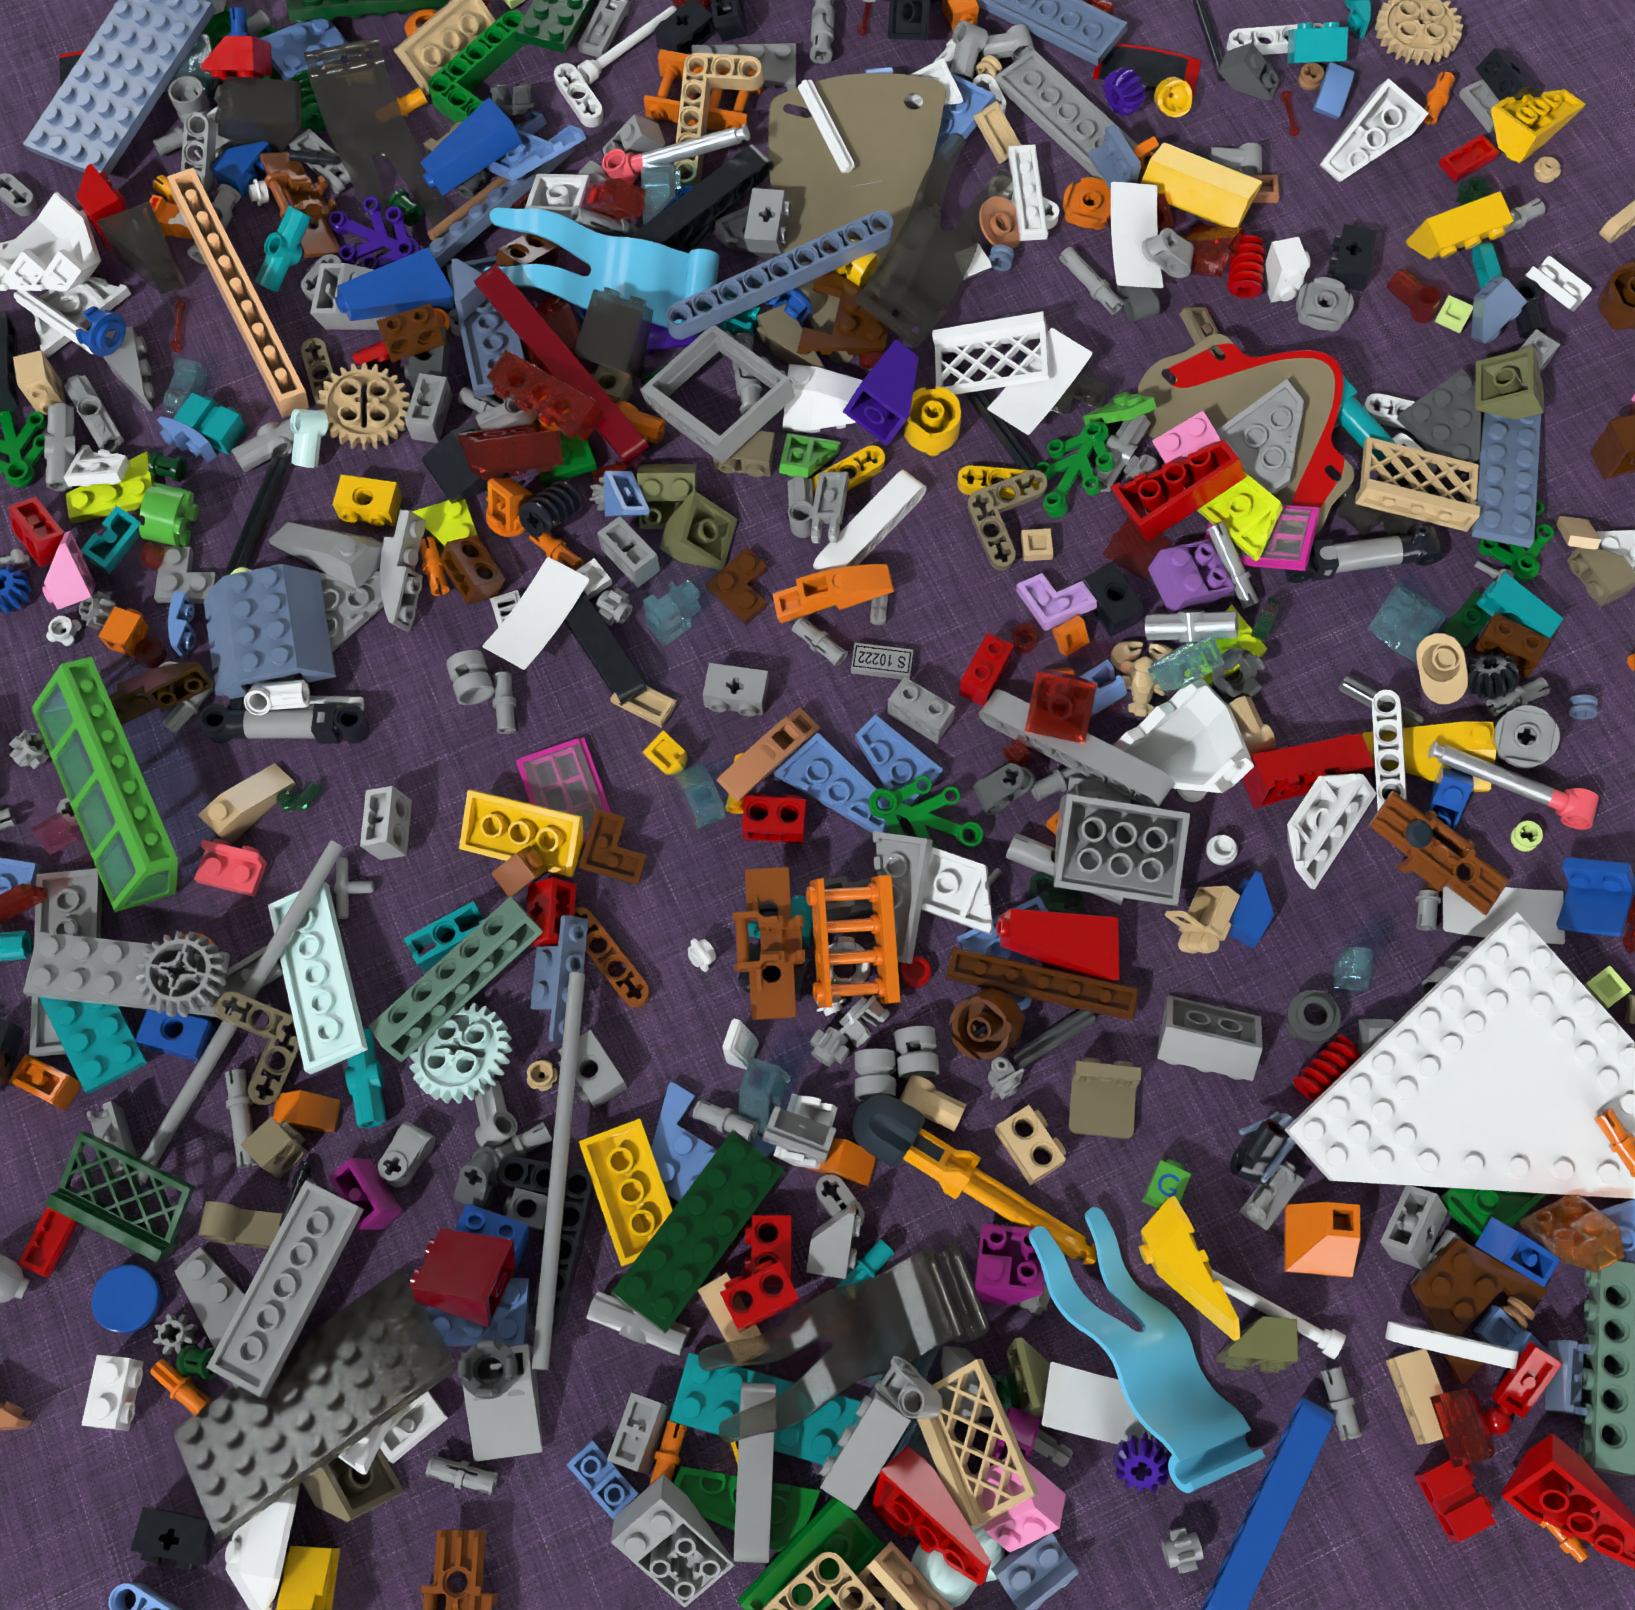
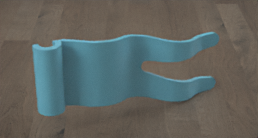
M497 207L490 213V220L495 226L543 237L566 249L591 267V272L588 276H581L559 267L543 264L500 267L516 287H531L544 290L595 313L636 318L668 328L666 314L671 305L717 284L720 255L711 250L694 249L686 253L648 240L607 236L592 231L565 216L542 209ZM486 267V268L483 270V273H484L486 270H488L490 267ZM710 308L700 309L703 312L711 310ZM678 319L674 322L680 324L685 322V320Z
M1092 1207L1085 1213V1220L1095 1242L1100 1272L1109 1293L1116 1303L1143 1327L1141 1332L1134 1331L1125 1323L1096 1307L1077 1286L1061 1249L1048 1230L1042 1226L1033 1228L1029 1233V1240L1040 1260L1047 1289L1052 1300L1071 1324L1094 1339L1110 1357L1116 1369L1122 1392L1131 1410L1140 1423L1161 1441L1172 1454L1168 1462V1469L1171 1479L1177 1488L1185 1493H1191L1262 1460L1265 1457L1262 1449L1253 1451L1247 1445L1245 1436L1248 1431H1251V1428L1243 1415L1221 1397L1205 1378L1197 1362L1191 1339L1183 1324L1167 1307L1143 1292L1130 1277L1121 1258L1117 1238L1105 1213L1097 1207Z

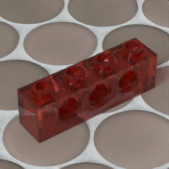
M508 350L504 351L486 377L493 386L492 391L503 400L507 398L514 400V404L526 413L530 410L533 411L543 423L551 426L552 423L557 425L559 430L571 439H574L576 436L585 442L604 415L597 401ZM548 395L544 400L540 401L543 396ZM570 408L568 412L562 414L565 409Z

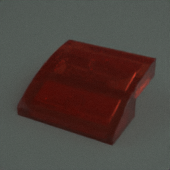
M1196 225L1185 238L1194 247L1189 275L1221 277L1228 257L1236 256L1245 230L1236 227Z

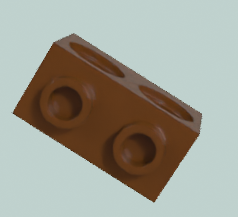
M526 233L498 249L497 265L499 267L525 264H543L557 267L560 246L543 237Z
M431 303L377 320L392 362L445 345Z
M478 536L452 540L446 543L439 561L465 602L471 604L498 596L505 578Z
M1495 612L1484 628L1473 652L1485 656L1490 655L1491 652L1495 655L1505 652L1507 657H1514L1517 669H1519V675L1528 678L1539 664L1551 640Z

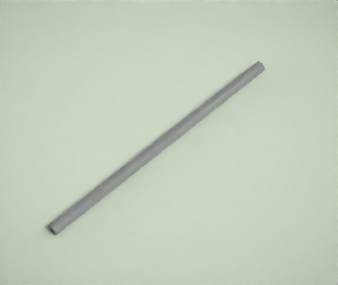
M330 840L239 994L255 999L343 851V846ZM233 1003L227 1015L233 1011L243 1014L239 1018L242 1021L250 1005L246 1004V1008L242 1010L235 1007ZM222 1021L141 1157L142 1160L156 1166L238 1028L237 1026ZM144 1172L136 1174L138 1181L146 1183L149 1175Z
M580 972L569 973L531 1367L533 1370H549L585 974Z

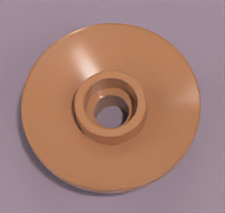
M993 196L987 199L982 204L979 212L980 226L984 236L993 246L1002 244L1011 249L1015 248L1021 242L1015 205L1001 196Z

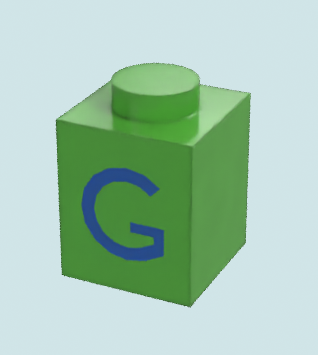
M1167 1159L1164 1162L1160 1160L1155 1166L1142 1202L1160 1209L1168 1198L1175 1196L1180 1204L1191 1173L1184 1171L1185 1166L1176 1161Z

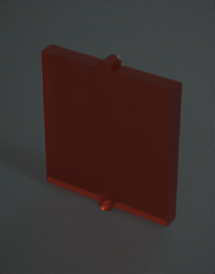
M1127 518L1117 533H1113L1112 541L1103 552V556L1146 581L1150 575L1148 567L1160 550L1169 548L1171 542L1157 536L1147 543L1131 520Z

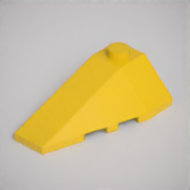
M1462 721L1403 728L1405 773L1421 777L1420 780L1429 783L1435 781L1442 763L1437 762L1436 757L1428 758L1429 747L1435 741L1441 747L1447 745L1495 764L1497 749L1493 741L1494 722ZM1385 731L1380 736V739L1390 742L1397 737V734L1393 731ZM1364 732L1362 736L1375 764L1373 732ZM1388 760L1383 763L1382 768L1394 771L1399 764L1394 760ZM1473 776L1474 787L1471 792H1489L1492 783Z
M1172 1196L1165 1201L1142 1228L1143 1244L1139 1246L1141 1256L1146 1265L1152 1264L1160 1278L1232 1340L1241 1339L1239 1318L1220 1280L1212 1281L1213 1273L1208 1262L1209 1258L1204 1249L1198 1251L1192 1235L1195 1230L1176 1197Z

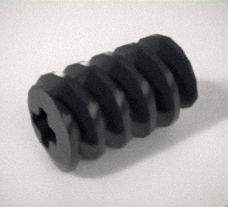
M556 481L520 507L519 520L528 533L540 537L542 533L550 532L552 528L558 526L560 522L565 521L567 517L578 511L582 507L581 496L571 484L566 481Z

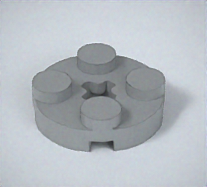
M1320 277L1314 279V282L1308 285L1306 283L1300 289L1296 299V311L1299 322L1318 330L1338 331L1342 324L1348 320L1354 305L1352 294L1350 293L1349 296L1348 292L1344 290L1345 285L1333 278ZM1322 300H1326L1327 305L1331 307H1322L1319 303Z
M1519 706L1508 711L1498 721L1494 729L1493 741L1497 754L1501 759L1515 767L1532 768L1545 763L1556 752L1560 741L1559 728L1545 710L1536 706ZM1524 729H1530V735L1535 736V741H1529L1528 745H1523L1522 740L1517 737L1518 733L1524 732Z

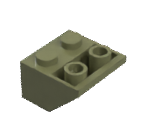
M640 464L637 471V484L650 509L648 515L639 516L640 529H665L666 523L691 492H698L697 464Z
M1261 1317L1250 1323L1240 1332L1241 1339L1232 1340L1216 1355V1363H1225V1369L1246 1370V1368H1251L1253 1365L1259 1366V1371L1265 1373H1280V1370H1287L1288 1365L1298 1362L1297 1319Z

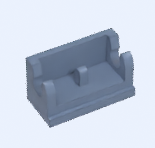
M1549 1340L1548 1353L1555 1356L1563 1364L1546 1387L1545 1410L1575 1416H1588V1408L1581 1407L1584 1353H1591L1592 1345L1577 1344L1578 1342L1571 1340Z

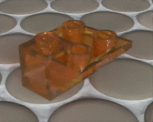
M1579 1194L1567 1195L1519 1220L1520 1225L1561 1262L1597 1272L1624 1258L1619 1227Z

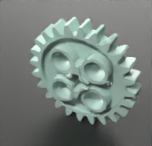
M473 1003L468 1009L463 1005L417 1048V1052L409 1055L415 1062L410 1066V1069L415 1073L413 1079L426 1094L429 1093L434 1100L441 1098L445 1103H449L451 1098H453L459 1104L463 1099V1095H466L472 1101L474 1099V1091L476 1090L484 1095V1085L488 1083L495 1086L496 1083L493 1076L495 1074L504 1075L500 1065L510 1063L509 1059L504 1055L512 1051V1048L507 1043L512 1039L506 1031L508 1029L495 1012L491 1013L486 1006L480 1009L476 1003Z

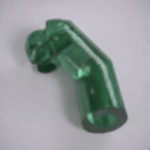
M312 781L302 793L292 794L287 790L279 792L276 801L280 808L285 811L306 810L324 790L316 782Z

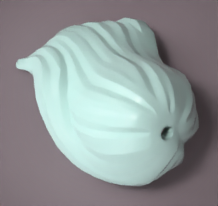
M983 1526L972 1529L991 1560L986 1582L997 1580L991 1568L1006 1557L1005 1549L985 1532ZM919 1543L911 1561L913 1566L952 1608L965 1603L978 1584L948 1566L943 1554L936 1550L929 1554L921 1549Z

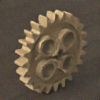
M1388 0V3H1383L1376 19L1375 30L1378 31L1376 38L1382 39L1381 47L1389 46L1387 54L1397 53L1395 56L1396 60L1403 56L1405 57V63L1414 59L1416 65H1419L1421 60L1430 65L1432 58L1436 62H1440L1442 56L1447 58L1450 51L1454 52L1462 35L1463 25L1460 24L1462 17L1456 15L1457 8L1449 9L1450 0L1444 3L1441 0Z
M354 363L351 364V371L349 372L341 367V376L331 373L332 383L328 381L323 382L325 390H319V398L321 400L317 401L318 410L324 411L327 415V429H330L331 438L339 435L340 444L350 440L352 449L355 448L357 443H361L363 450H366L368 443H372L373 447L378 449V441L389 445V436L397 440V430L405 431L404 422L410 405L409 393L405 392L404 383L398 384V376L393 375L389 378V369L387 368L381 373L378 372L377 364L373 366L372 370H368L366 363H363L362 368L358 370ZM363 385L367 386L368 402L366 404L367 426L365 428L362 427L361 411ZM355 392L353 395H346L345 393ZM377 392L384 393L382 396H375L373 394ZM349 416L355 417V419L350 421L344 418ZM376 417L384 418L382 421H375L373 419Z

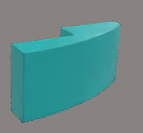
M1345 0L1347 8L1351 9L1347 20L1349 29L1355 33L1359 40H1362L1370 22V1Z

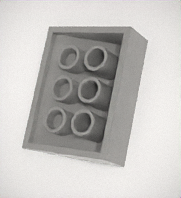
M1064 795L1060 800L1056 829L1053 887L1178 906L1190 813L1079 795Z

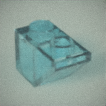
M703 764L674 775L697 829L726 818L722 800Z
M751 1057L740 1086L738 1115L759 1123L758 1133L764 1135L774 1107H780L791 1076L780 1066Z

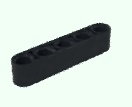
M582 592L564 622L611 693H616L620 701L619 704L622 706L645 693L647 688L591 602Z

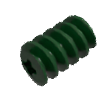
M312 69L296 73L291 79L290 86L299 125L305 130L310 129L313 132H320L330 126L332 119L330 118L323 76L318 71Z

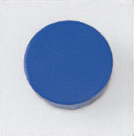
M121 1265L109 1270L97 1282L91 1299L92 1312L97 1322L105 1329L121 1334H132L144 1328L153 1320L163 1304L164 1295L161 1292L158 1280L150 1271L136 1265Z

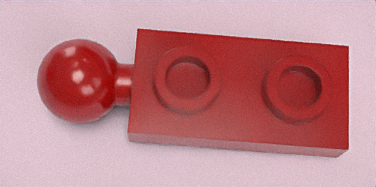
M1529 1342L1518 1358L1516 1369L1509 1370L1491 1395L1500 1405L1499 1407H1492L1485 1412L1483 1424L1487 1431L1494 1435L1506 1434L1512 1425L1510 1417L1512 1413L1524 1419L1563 1363L1539 1346Z

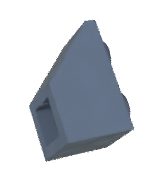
M1494 276L1474 296L1471 338L1474 341L1484 344L1493 341L1501 333L1500 329L1508 321L1515 319L1521 313V308L1528 302L1507 278Z

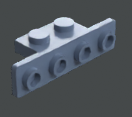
M570 915L561 916L558 946L537 947L530 1009L551 1011L549 1041L563 1043L569 973H583L588 931L587 919Z

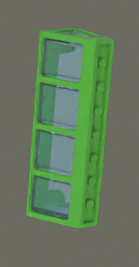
M91 656L63 663L56 670L32 706V712L114 913L176 894L178 858L94 660Z

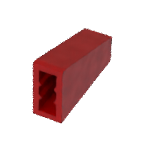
M1009 909L1000 915L996 925V933L1000 937L1001 947L1069 973L1109 982L1119 980L1118 917Z

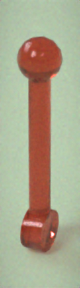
M866 2L862 23L857 29L858 34L861 36L867 34L866 24L870 6L873 2Z
M1285 90L1281 93L1280 99L1286 105L1291 126L1289 133L1295 137L1299 134L1300 129L1295 124L1290 103L1292 93Z
M183 300L175 302V308L177 309L174 340L170 343V348L176 353L182 350L180 332L182 313L186 308V303Z

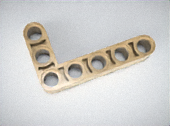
M692 53L686 58L683 70L676 143L706 135L711 88L753 91L763 85L765 80L761 63L756 57ZM697 67L704 68L700 73H693V70ZM723 69H730L726 75L719 74ZM750 70L757 71L754 76H745ZM694 93L701 94V96L696 100L690 99V97ZM690 120H698V123L696 125L687 126V123ZM704 154L674 162L673 174L680 188L685 186L695 187L701 182ZM685 172H693L690 178H681Z
M828 1551L814 1558L762 1610H811L827 1594L841 1610L884 1609L844 1560L836 1553ZM825 1558H833L838 1564V1574L833 1579H823L819 1574V1564ZM800 1583L809 1585L812 1590L811 1600L805 1605L796 1604L792 1599V1590ZM849 1587H857L862 1593V1601L859 1606L848 1608L843 1603V1593Z

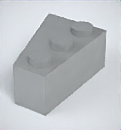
M875 1387L870 1395H865L855 1412L858 1416L852 1426L847 1425L837 1441L840 1447L835 1456L828 1455L819 1471V1474L823 1476L820 1488L855 1511L911 1421V1418L902 1415L890 1401L880 1395Z

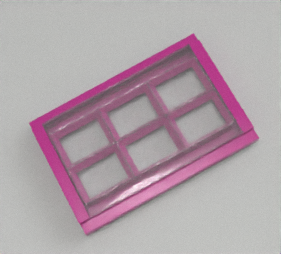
M1282 505L1281 514L1258 561H1254L1233 542L1243 566L1306 571L1319 520L1320 508ZM1209 522L1208 528L1213 526L1211 522ZM1206 531L1204 540L1211 539L1209 533Z
M576 738L521 757L516 763L530 804L582 816L583 847H585L595 810L599 809L611 813L585 738Z

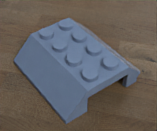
M279 564L223 576L208 591V597L204 600L206 619L209 620L207 623L209 645L213 646L210 649L212 670L217 672L213 676L216 695H225L229 699L244 697L247 694V690L244 687L246 684L298 673L302 674L306 683L336 677L321 575L318 571Z

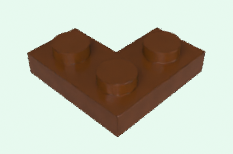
M748 547L705 583L706 589L745 626L767 608V602L750 586L765 574L768 568Z
M599 809L595 810L579 869L634 885L639 884L647 855L618 847L626 817Z

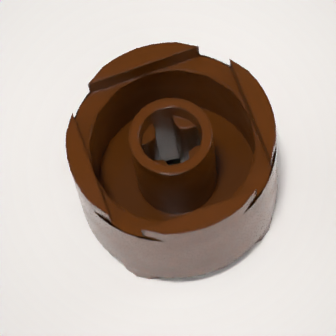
M1635 262L1619 266L1611 275L1598 297V307L1602 316L1608 321L1609 326L1615 330L1623 328L1635 329Z
M988 988L975 993L954 1008L950 1016V1025L952 1026L953 1033L951 1037L957 1049L968 1058L975 1060L993 1059L1018 1041L1022 1033L1025 1016L1017 1003L1008 994L996 988Z

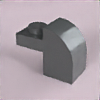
M845 875L824 880V888L868 887L871 880L865 879L848 883ZM868 899L825 902L827 921L846 920L847 917L873 912L872 902H869Z

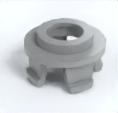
M874 994L868 1000L863 996L839 1021L842 1025L839 1032L850 1039L855 1047L862 1045L871 1036L870 1031L859 1017L877 1027L890 1015V1012L879 1004Z

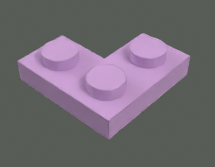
M1043 573L1016 584L1017 593L1044 631L1058 626L1076 615L1080 616L1097 608V600L1083 581L1058 592L1054 590Z

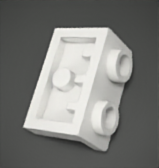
M1548 256L1538 269L1533 266L1526 274L1528 278L1536 281L1541 288L1573 312L1592 291L1589 285L1551 256Z

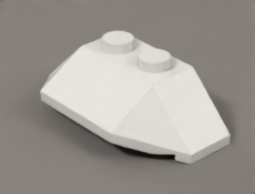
M1363 774L1319 776L1287 824L1288 844L1295 869L1311 889L1317 887L1377 794Z
M279 1466L246 1492L235 1509L233 1518L235 1529L232 1541L229 1542L225 1552V1560L227 1562L225 1570L249 1610H272V1602L278 1589L299 1490L298 1481L301 1477L302 1467Z

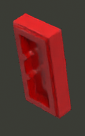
M1481 134L1442 157L1438 165L1456 183L1495 160L1499 155V151Z
M383 340L351 354L356 366L374 359L376 363L390 358Z
M46 1207L17 1265L50 1278L79 1222Z

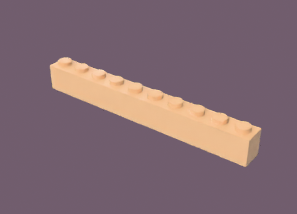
M194 168L167 176L172 196L282 418L290 416L294 409H308L306 391Z

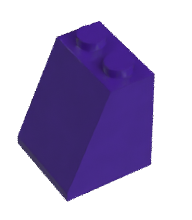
M895 339L861 382L842 411L886 446L889 445L910 416L918 356L909 347Z

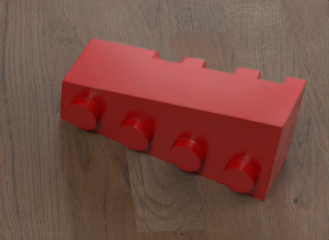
M1223 440L1188 454V458L1177 463L1171 461L1162 465L1163 469L1148 475L1144 472L1134 476V480L1123 485L1117 483L1110 486L1120 507L1148 543L1245 479L1246 475L1240 459L1226 441Z
M1346 733L1334 739L1253 754L1251 760L1254 767L1242 780L1253 808L1257 809L1306 795L1319 776L1359 773L1368 777L1375 764L1362 734L1350 735Z

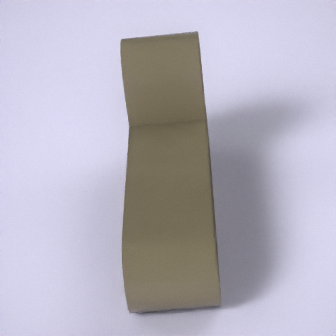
M205 1202L198 1236L219 1244L269 1249L280 1229L279 1223L282 1214L240 1209L234 1205L220 1202Z

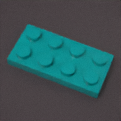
M39 997L86 1094L90 1095L148 1064L140 1045L135 1042L136 1037L120 1006Z

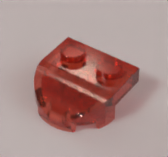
M1461 1389L1430 1397L1453 1468L1493 1457L1495 1453L1494 1442L1479 1399L1474 1391Z

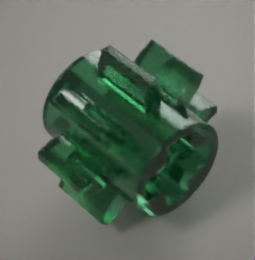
M1470 177L1468 183H1460L1456 202H1460L1462 206L1489 196L1492 187H1488L1485 179Z

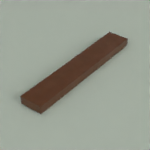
M952 947L945 979L985 989L996 988L999 991L1129 1021L1134 1019L1139 988L955 947Z

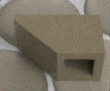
M758 430L723 464L713 457L714 470H720L723 473H746L753 477L770 476L775 452V433Z
M1576 547L1567 560L1573 574L1580 578L1589 596L1595 599L1600 607L1630 593L1635 586V571L1622 555L1600 549L1593 550Z

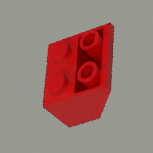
M225 36L201 63V70L211 73L213 78H221L222 81L236 82L238 78H245L251 82H263V77H272L271 43L254 36Z
M91 163L86 166L76 198L96 233L107 248L111 249L137 234L132 225L135 219L126 206L123 207L126 202L117 189L110 188L113 185L105 172L101 171L99 173Z

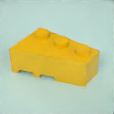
M290 1546L289 1553H286L282 1568L284 1576L276 1610H332L340 1548Z

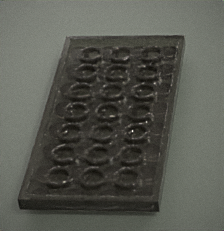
M403 1268L396 1271L296 1342L267 1398L259 1397L240 1386L237 1388L233 1387L203 1408L196 1417L192 1416L172 1430L210 1526L218 1539L222 1541L458 1369L456 1359L426 1306L414 1301L412 1287H410L411 1279Z

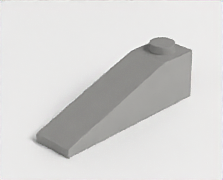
M287 522L269 539L271 545L356 589L380 568L383 543L372 537Z

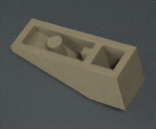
M786 304L757 315L758 328H755L757 338L761 344H766L770 353L787 364L824 369L815 351H808L807 354L797 353L803 329L797 319L794 320L784 312Z

